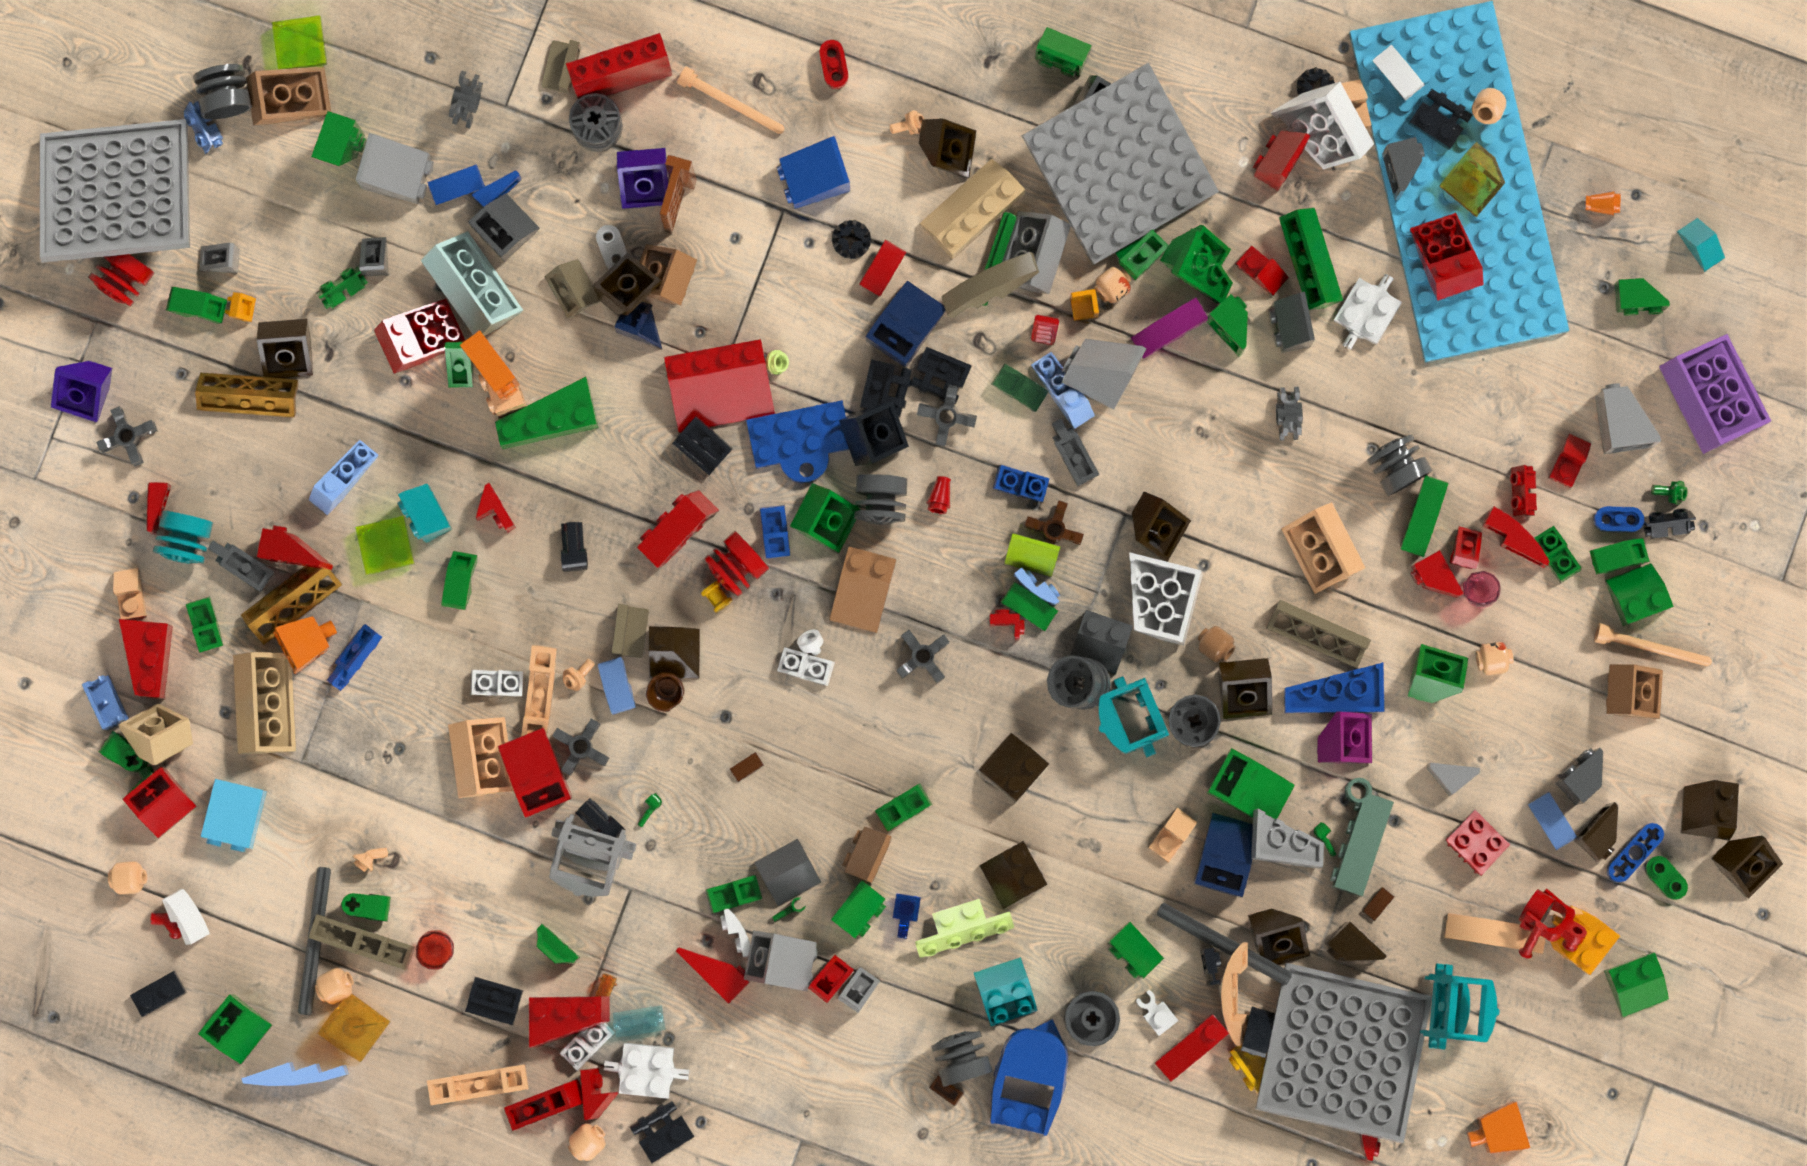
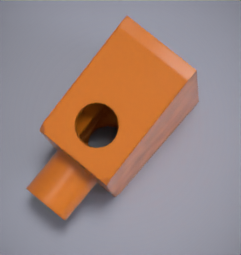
M311 616L278 626L274 629L273 634L293 672L296 674L328 650L329 644L326 639L337 634V631L332 621L319 626L315 618Z
M1515 1101L1509 1102L1477 1118L1480 1129L1467 1133L1471 1147L1485 1144L1488 1153L1531 1148L1518 1104Z

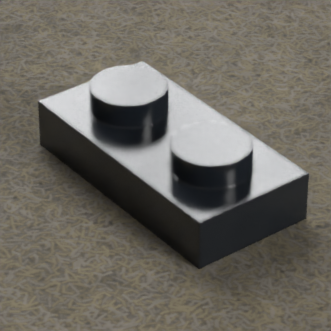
M172 971L131 994L130 997L141 1017H145L186 994L187 991L176 971Z

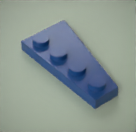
M1384 662L1284 688V713L1385 712Z

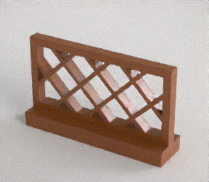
M668 155L665 165L670 180L660 210V217L665 232L673 233L685 189L690 188L694 190L697 179L692 161Z

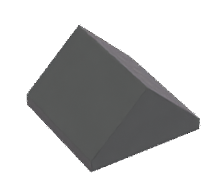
M798 839L754 862L778 906L821 883Z

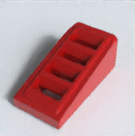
M1035 315L1031 341L1054 345L1060 320L1058 318Z
M149 482L146 530L150 534H157L161 514L165 509L171 490L169 483Z

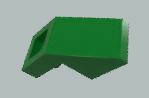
M171 287L166 311L184 317H199L216 324H221L227 300L206 292Z
M1643 538L1626 540L1589 551L1596 575L1611 573L1628 566L1642 565L1650 562Z
M453 551L447 567L441 606L466 610L472 593L471 579L477 565V555Z

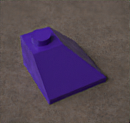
M92 361L56 367L51 408L98 422L110 389L112 368Z

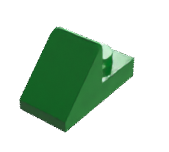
M445 342L448 388L473 387V363L460 346L463 342Z

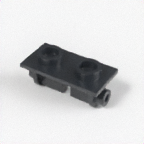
M1675 509L1673 513L1667 514L1652 512L1649 516L1644 517V523L1648 526L1644 527L1645 537H1650V539L1667 537L1668 527H1671L1673 536L1690 534L1691 531L1695 530L1694 521L1691 520H1696V517L1687 509Z

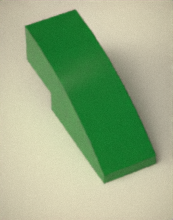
M1428 475L1424 476L1400 545L1401 550L1421 557L1425 556L1449 482Z

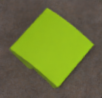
M1012 534L1004 564L1052 577L1060 546Z

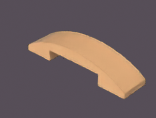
M532 645L526 708L521 736L543 727L546 734L548 733L557 648Z
M1448 913L1444 938L1519 950L1523 948L1530 931L1519 927L1520 924ZM1539 937L1532 952L1543 954L1545 938Z
M1243 942L1232 954L1225 969L1221 991L1224 1021L1231 1039L1238 1046L1242 1044L1247 1028V1014L1238 1013V974H1241L1248 967L1247 942Z
M525 1064L427 1081L430 1105L529 1089Z

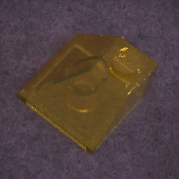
M1476 142L1439 186L1477 217L1502 188L1505 181L1496 158Z
M351 994L332 1012L317 1034L341 1051L362 1062L391 1021L354 994Z

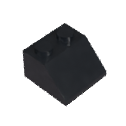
M893 401L858 411L839 420L855 466L873 464L909 447Z

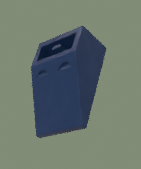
M906 281L865 336L866 342L907 368L946 312L945 307L933 297L909 281Z
M1212 813L1193 885L1239 898L1243 897L1253 860L1251 859L1253 824Z

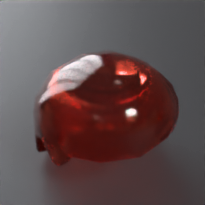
M441 930L427 931L419 938L416 945L417 960L421 966L429 970L442 969L454 954L453 940L449 934Z

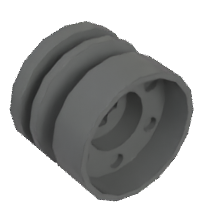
M216 65L200 70L193 75L194 83L197 85L195 88L197 94L205 95L198 101L203 119L229 118L251 110L252 103L249 91L239 89L247 83L246 78L243 77L245 71L242 65Z
M587 94L576 100L570 110V128L580 146L589 151L601 152L616 145L622 135L623 124L619 109L612 99L603 94ZM592 116H596L598 118V124L595 125L592 122Z
M1412 434L1392 440L1377 449L1367 459L1369 465L1379 461L1382 463V465L1373 470L1374 474L1387 472L1388 475L1380 482L1387 496L1397 493L1433 471L1425 457L1413 459L1412 455L1420 449L1419 445L1407 449L1406 446L1415 440Z
M858 475L856 479V493L866 496V500L855 501V507L866 510L855 511L854 519L880 525L905 522L906 514L895 512V510L906 509V504L895 500L898 497L907 496L908 479L893 475Z
M1079 656L1062 657L1053 664L1047 677V687L1052 699L1059 705L1068 708L1086 710L1099 706L1100 696L1108 693L1111 686L1110 675L1104 665L1097 660Z
M1196 694L1188 695L1178 700L1171 708L1168 719L1170 731L1175 739L1183 745L1190 747H1200L1211 742L1218 734L1221 724L1220 713L1216 705L1207 697ZM1199 715V721L1202 724L1191 728V722L1188 721L1189 716Z
M981 1031L960 1032L944 1037L936 1044L931 1045L932 1051L944 1049L945 1052L944 1055L935 1057V1061L948 1062V1066L939 1070L943 1087L993 1072L989 1057L976 1056L975 1053L985 1047V1044L973 1045L972 1043L973 1039L982 1037Z

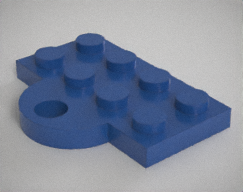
M843 400L747 419L746 422L756 469L780 464L785 475L795 482L811 483L818 480L828 467V454L849 450L839 423L840 419L846 417ZM803 464L813 466L814 472L811 476L804 477L800 474L799 470Z

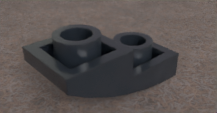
M1251 1007L1241 1051L1248 1052L1251 1055L1266 1057L1275 1013Z

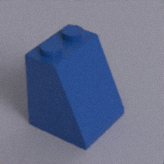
M835 136L779 158L780 166L776 167L780 181H786L788 189H785L784 193L788 204L793 203L794 209L850 192V181Z

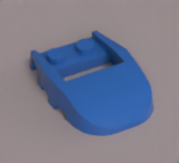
M1025 1028L1015 1031L1008 1037L1002 1048L997 1066L995 1065L993 1074L991 1124L997 1123L1047 1136L1067 1083L1068 1050L1065 1043L1058 1036L1049 1032ZM1005 1076L1053 1086L1054 1090L1050 1108L1001 1097Z

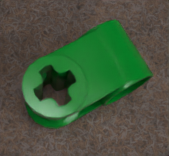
M114 731L111 732L98 751L104 757L128 771L138 773L139 770L148 766V762L138 757L127 739ZM133 756L137 757L138 765H133L131 760Z
M350 893L343 898L341 905L343 911L350 916L388 922L391 897ZM353 898H356V902L360 904V907L355 908L354 912H351V908L347 906V903L352 902Z

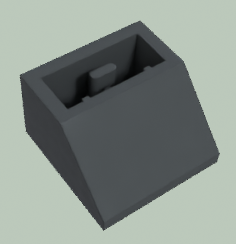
M507 193L484 206L468 221L471 228L504 262L540 229Z
M1601 748L1585 750L1576 758L1579 763L1575 766L1572 764L1570 767H1566L1558 774L1560 780L1556 782V785L1575 805L1583 804L1602 787L1603 750Z

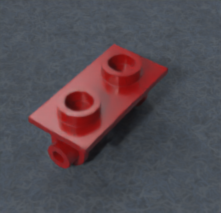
M1521 465L1512 467L1510 482L1512 484L1511 507L1513 509V517L1520 515L1535 516V511H1537L1536 493H1528V489H1536V471H1533V466Z

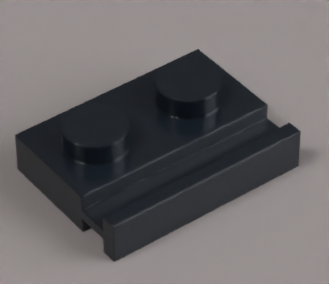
M697 416L694 417L672 443L709 476L733 449L732 446Z
M1214 948L1200 950L1204 973L1209 974L1210 981L1206 982L1207 986L1220 984V980L1215 978V973H1218L1217 967H1221L1219 952H1214Z
M475 977L465 1012L514 1025L524 990Z

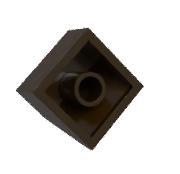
M308 319L258 322L257 345L264 377L287 378L313 375L312 346Z
M1268 658L1219 662V685L1223 719L1272 715V675Z
M1011 733L979 771L1012 800L1017 802L1048 767L1049 763Z
M1712 780L1684 786L1680 833L1730 841L1737 829L1739 784Z
M1024 841L979 865L1003 909L1048 885Z

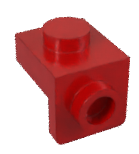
M1007 609L994 610V614L989 615V626H1014V640H1019L1020 635H1024V620H1020V614H1009Z

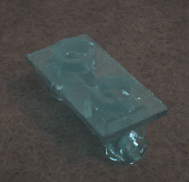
M662 1005L613 1013V1026L616 1038L666 1030Z

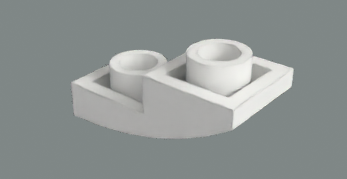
M1392 45L1373 59L1374 64L1405 101L1424 86L1421 79Z
M784 647L777 671L828 686L835 662Z
M471 670L470 695L522 696L523 671Z
M180 889L162 899L170 922H177L186 945L193 944L210 934L198 908L184 889Z
M725 909V915L720 916L723 930H728L729 935L739 934V938H735L737 953L742 952L743 957H747L751 944L747 933L730 909Z
M606 1023L580 1032L559 1054L578 1071L615 1032Z

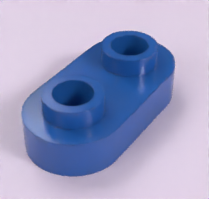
M1605 506L1595 513L1593 520L1596 528L1600 531L1632 533L1643 526L1644 515L1641 510L1635 507ZM1606 515L1610 518L1609 524L1602 522V516ZM1628 516L1634 518L1633 525L1627 523L1626 518Z

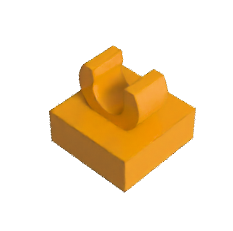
M233 292L232 296L227 298V301L231 302L230 310H225V313L232 318L244 322H252L256 298L243 293Z

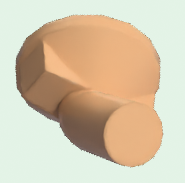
M913 110L905 114L906 121L890 124L892 134L909 130L910 135L920 134L924 117Z
M587 659L578 670H575L573 667L566 669L563 672L565 686L574 691H579L586 683L584 677L595 666V663Z
M387 848L371 849L362 854H355L352 856L355 859L353 864L364 873L367 869L372 872L373 859L388 857Z

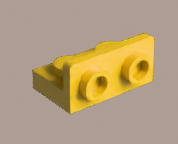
M1242 1044L1240 1046L1237 1045L1228 1051L1231 1055L1228 1060L1236 1071L1241 1069L1245 1075V1078L1242 1080L1250 1092L1255 1090L1256 1093H1259L1266 1057L1251 1055L1248 1052L1241 1051Z

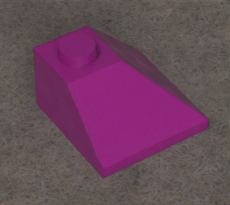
M1336 712L1317 738L1318 763H1372V714Z

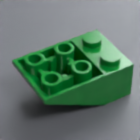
M1231 748L1213 779L1207 794L1253 818L1254 810L1260 809L1269 817L1277 819L1295 784Z

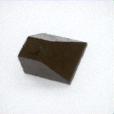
M943 118L923 119L919 145L932 167L964 178H970L977 130Z
M627 252L593 284V288L598 300L615 314L628 315L662 281Z
M1145 491L1132 511L1135 540L1158 558L1168 562L1191 520L1164 499Z
M649 626L650 678L662 672L673 673L679 678H700V629Z
M1615 802L1606 804L1577 836L1578 838L1574 840L1595 861L1601 858L1606 860L1615 850L1612 846L1616 843L1618 804Z
M1762 835L1728 841L1711 858L1720 872L1748 899L1783 865L1767 839Z
M1272 908L1248 915L1257 954L1277 965L1310 956L1302 918Z
M1351 921L1345 922L1325 943L1329 947L1327 950L1328 954L1336 961L1339 959L1343 961L1384 960L1387 957Z

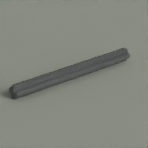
M327 867L317 868L308 937L316 914L325 917L331 869ZM310 938L307 940L298 1013L303 1015L312 1014L321 942Z
M1162 903L1157 911V916L1230 956L1241 945L1166 903ZM1248 949V966L1283 985L1288 984L1292 977L1290 971Z

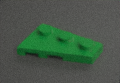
M1191 228L1171 273L1216 304H1220L1227 298L1233 282L1221 264L1216 262L1211 255L1212 250L1201 240L1200 237L1202 235L1197 229Z

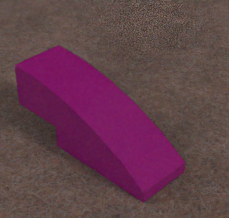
M1194 298L1131 337L1134 345L1146 348L1142 356L1145 359L1207 322L1208 316L1197 298Z

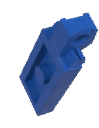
M366 624L363 625L335 661L337 666L327 681L341 691L349 683V680L356 671L361 668L369 654L377 647L382 636Z

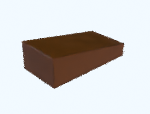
M755 752L730 768V770L739 782L763 767L764 764Z
M1381 887L1363 912L1375 921L1395 896L1384 887Z
M939 1075L929 1087L954 1106L958 1104L964 1095L963 1092L953 1085L943 1087Z

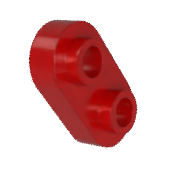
M827 40L822 43L819 50L824 80L830 88L840 89L847 84L849 78L844 49L840 42ZM830 50H834L836 52V55L834 57H829L827 55V52ZM833 74H840L841 79L834 81L832 79Z

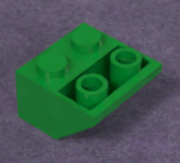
M1046 27L1037 45L1035 59L1039 60L1038 64L1046 68L1054 66L1061 69L1060 72L1068 77L1073 78L1075 75L1080 77L1092 45Z
M1128 922L1107 942L1110 945L1108 951L1117 960L1122 958L1128 964L1124 968L1133 978L1139 976L1141 979H1144L1164 959L1131 922Z
M229 994L198 1034L216 1049L242 1064L273 1025L235 994Z

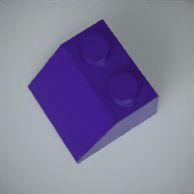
M666 148L617 152V172L622 209L661 206L663 204L669 183V176L665 165L667 159Z

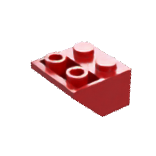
M160 767L123 798V801L136 817L157 838H160L197 807L169 771L163 767Z

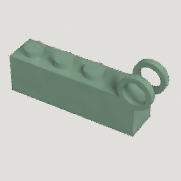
M1355 778L1347 783L1345 796L1350 802L1355 803L1353 810L1357 811L1355 819H1350L1346 834L1349 837L1347 843H1342L1338 857L1341 858L1339 867H1334L1330 881H1333V888L1362 897L1394 802L1372 795V786L1369 781L1364 778ZM1354 783H1361L1365 787L1366 793L1362 799H1357L1352 795L1351 787Z

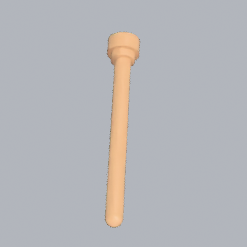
M686 66L681 72L677 84L684 88L687 86L692 88L693 86L778 134L784 132L782 124L698 79V75L694 74L695 71Z
M1599 623L1595 632L1594 642L1605 644L1612 641L1703 666H1710L1712 663L1711 658L1708 656L1617 633L1606 624Z

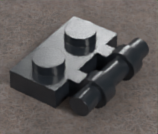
M1431 88L1427 97L1434 101L1433 105L1430 107L1422 102L1410 120L1409 125L1450 150L1464 129L1456 123L1457 120L1461 118L1468 123L1473 114L1465 110L1466 107L1462 104L1457 105L1446 98L1447 95L1442 91L1439 93ZM1440 106L1453 113L1450 119L1438 112Z
M926 347L917 371L925 374L924 379L921 380L914 377L910 386L919 389L920 393L926 394L927 392L939 397V401L945 403L948 385L958 386V388L963 389L972 365ZM933 377L946 382L943 389L930 384ZM956 395L955 405L958 401L959 395Z
M871 359L860 408L867 409L893 401L900 418L902 409L906 407L907 401H905L907 388L910 387L912 382L910 379L912 370L902 368L900 376L893 375L895 365ZM891 383L898 385L895 397L888 396Z
M673 1101L656 1107L657 1110L647 1117H640L637 1119L638 1122L630 1127L634 1135L642 1131L645 1132L647 1137L639 1143L651 1163L695 1137L682 1115L675 1120L671 1118L670 1113L677 1110ZM663 1119L666 1125L654 1132L651 1125Z

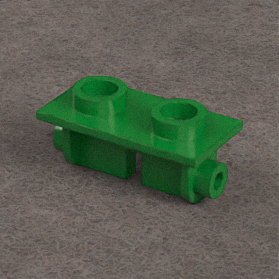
M350 267L340 274L341 278L334 282L331 280L327 281L319 287L320 291L317 292L319 299L325 297L322 303L326 309L330 307L333 309L346 300L342 293L345 289L350 296H353L365 288L364 285L368 282L364 275L358 277L361 273L358 267L355 269Z

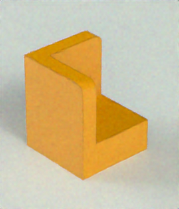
M1095 289L1072 292L1070 294L1074 321L1098 318L1099 309Z

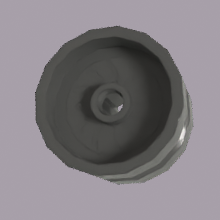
M1095 991L1080 993L1066 1007L1064 1015L1065 1027L1070 1036L1080 1044L1088 1046L1103 1045L1111 1040L1118 1031L1120 1023L1119 1009L1113 999L1104 993ZM1094 1014L1096 1022L1091 1024L1087 1021V1016Z

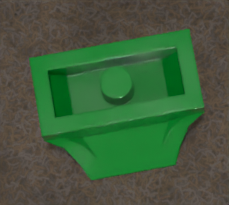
M1150 230L1146 235L1115 253L1119 258L1118 263L1136 281L1164 254L1169 245L1154 230Z
M541 924L537 928L536 947L555 964L574 965L580 959V956L547 926Z

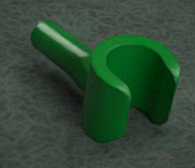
M146 766L138 771L142 779L127 794L154 773L151 766Z
M656 793L645 800L649 808L638 822L640 827H643L650 815L662 805V800Z
M1320 822L1314 828V834L1324 843L1330 856L1334 857L1337 854L1326 837L1331 830L1325 823Z
M801 897L793 899L790 906L772 916L774 922L793 912L801 913L806 906L801 909L794 907V902L800 900Z

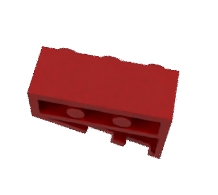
M700 490L685 496L681 494L672 503L674 508L669 513L665 511L656 520L658 525L653 531L648 529L640 537L642 542L637 548L657 568L664 566L696 531L698 532L703 528L702 524L710 516H715L720 511Z
M119 619L134 694L142 698L165 700L173 626L167 623Z
M610 996L529 997V1048L540 1047L569 1035L610 1022Z

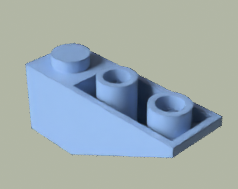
M1052 352L1031 364V367L1074 429L1095 416L1085 395L1062 383L1066 373L1062 372L1063 366Z
M359 440L313 486L309 501L328 515L350 492L376 460L378 454Z

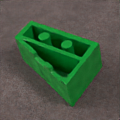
M327 111L311 157L341 166L356 159L359 152L362 153L364 151L367 139L364 138L365 134L356 120Z

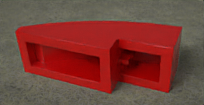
M1493 506L1482 526L1504 537L1500 544L1504 549L1542 568L1547 567L1550 561L1535 538L1514 518Z

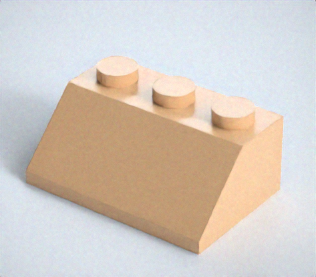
M1332 502L1309 512L1281 528L1314 594L1365 569Z
M505 717L466 720L449 724L448 729L458 798L514 791L498 749L499 745L508 742Z

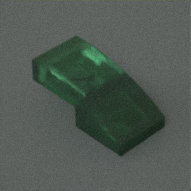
M1003 364L991 385L1004 394L1014 398L1033 412L1038 410L1049 392L1007 364Z

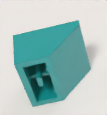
M428 484L398 494L401 501L397 502L403 515L406 518H411L412 523L409 524V527L418 540L422 539L428 543L452 530Z
M1021 957L974 972L990 1026L1038 1011Z

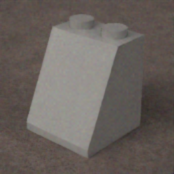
M369 133L356 181L363 190L418 204L420 198L423 199L425 196L427 184H424L426 175H431L434 161H431V156L427 152Z
M1085 339L1081 347L1075 346L1070 358L1065 363L1062 372L1066 374L1062 383L1114 410L1146 348L1137 345Z
M1620 383L1605 385V388L1601 389V392L1595 396L1604 454L1653 448L1661 442L1659 433L1628 386L1620 387Z
M753 930L744 980L808 992V986L813 978L811 972L813 962L817 957V942Z

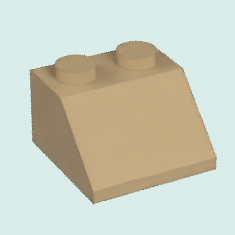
M158 703L119 724V729L138 757L153 765L164 762L165 759L182 752L193 744L189 719Z

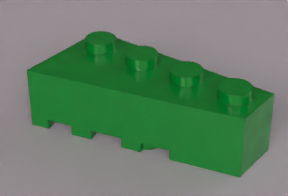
M587 377L495 422L502 449L599 428Z

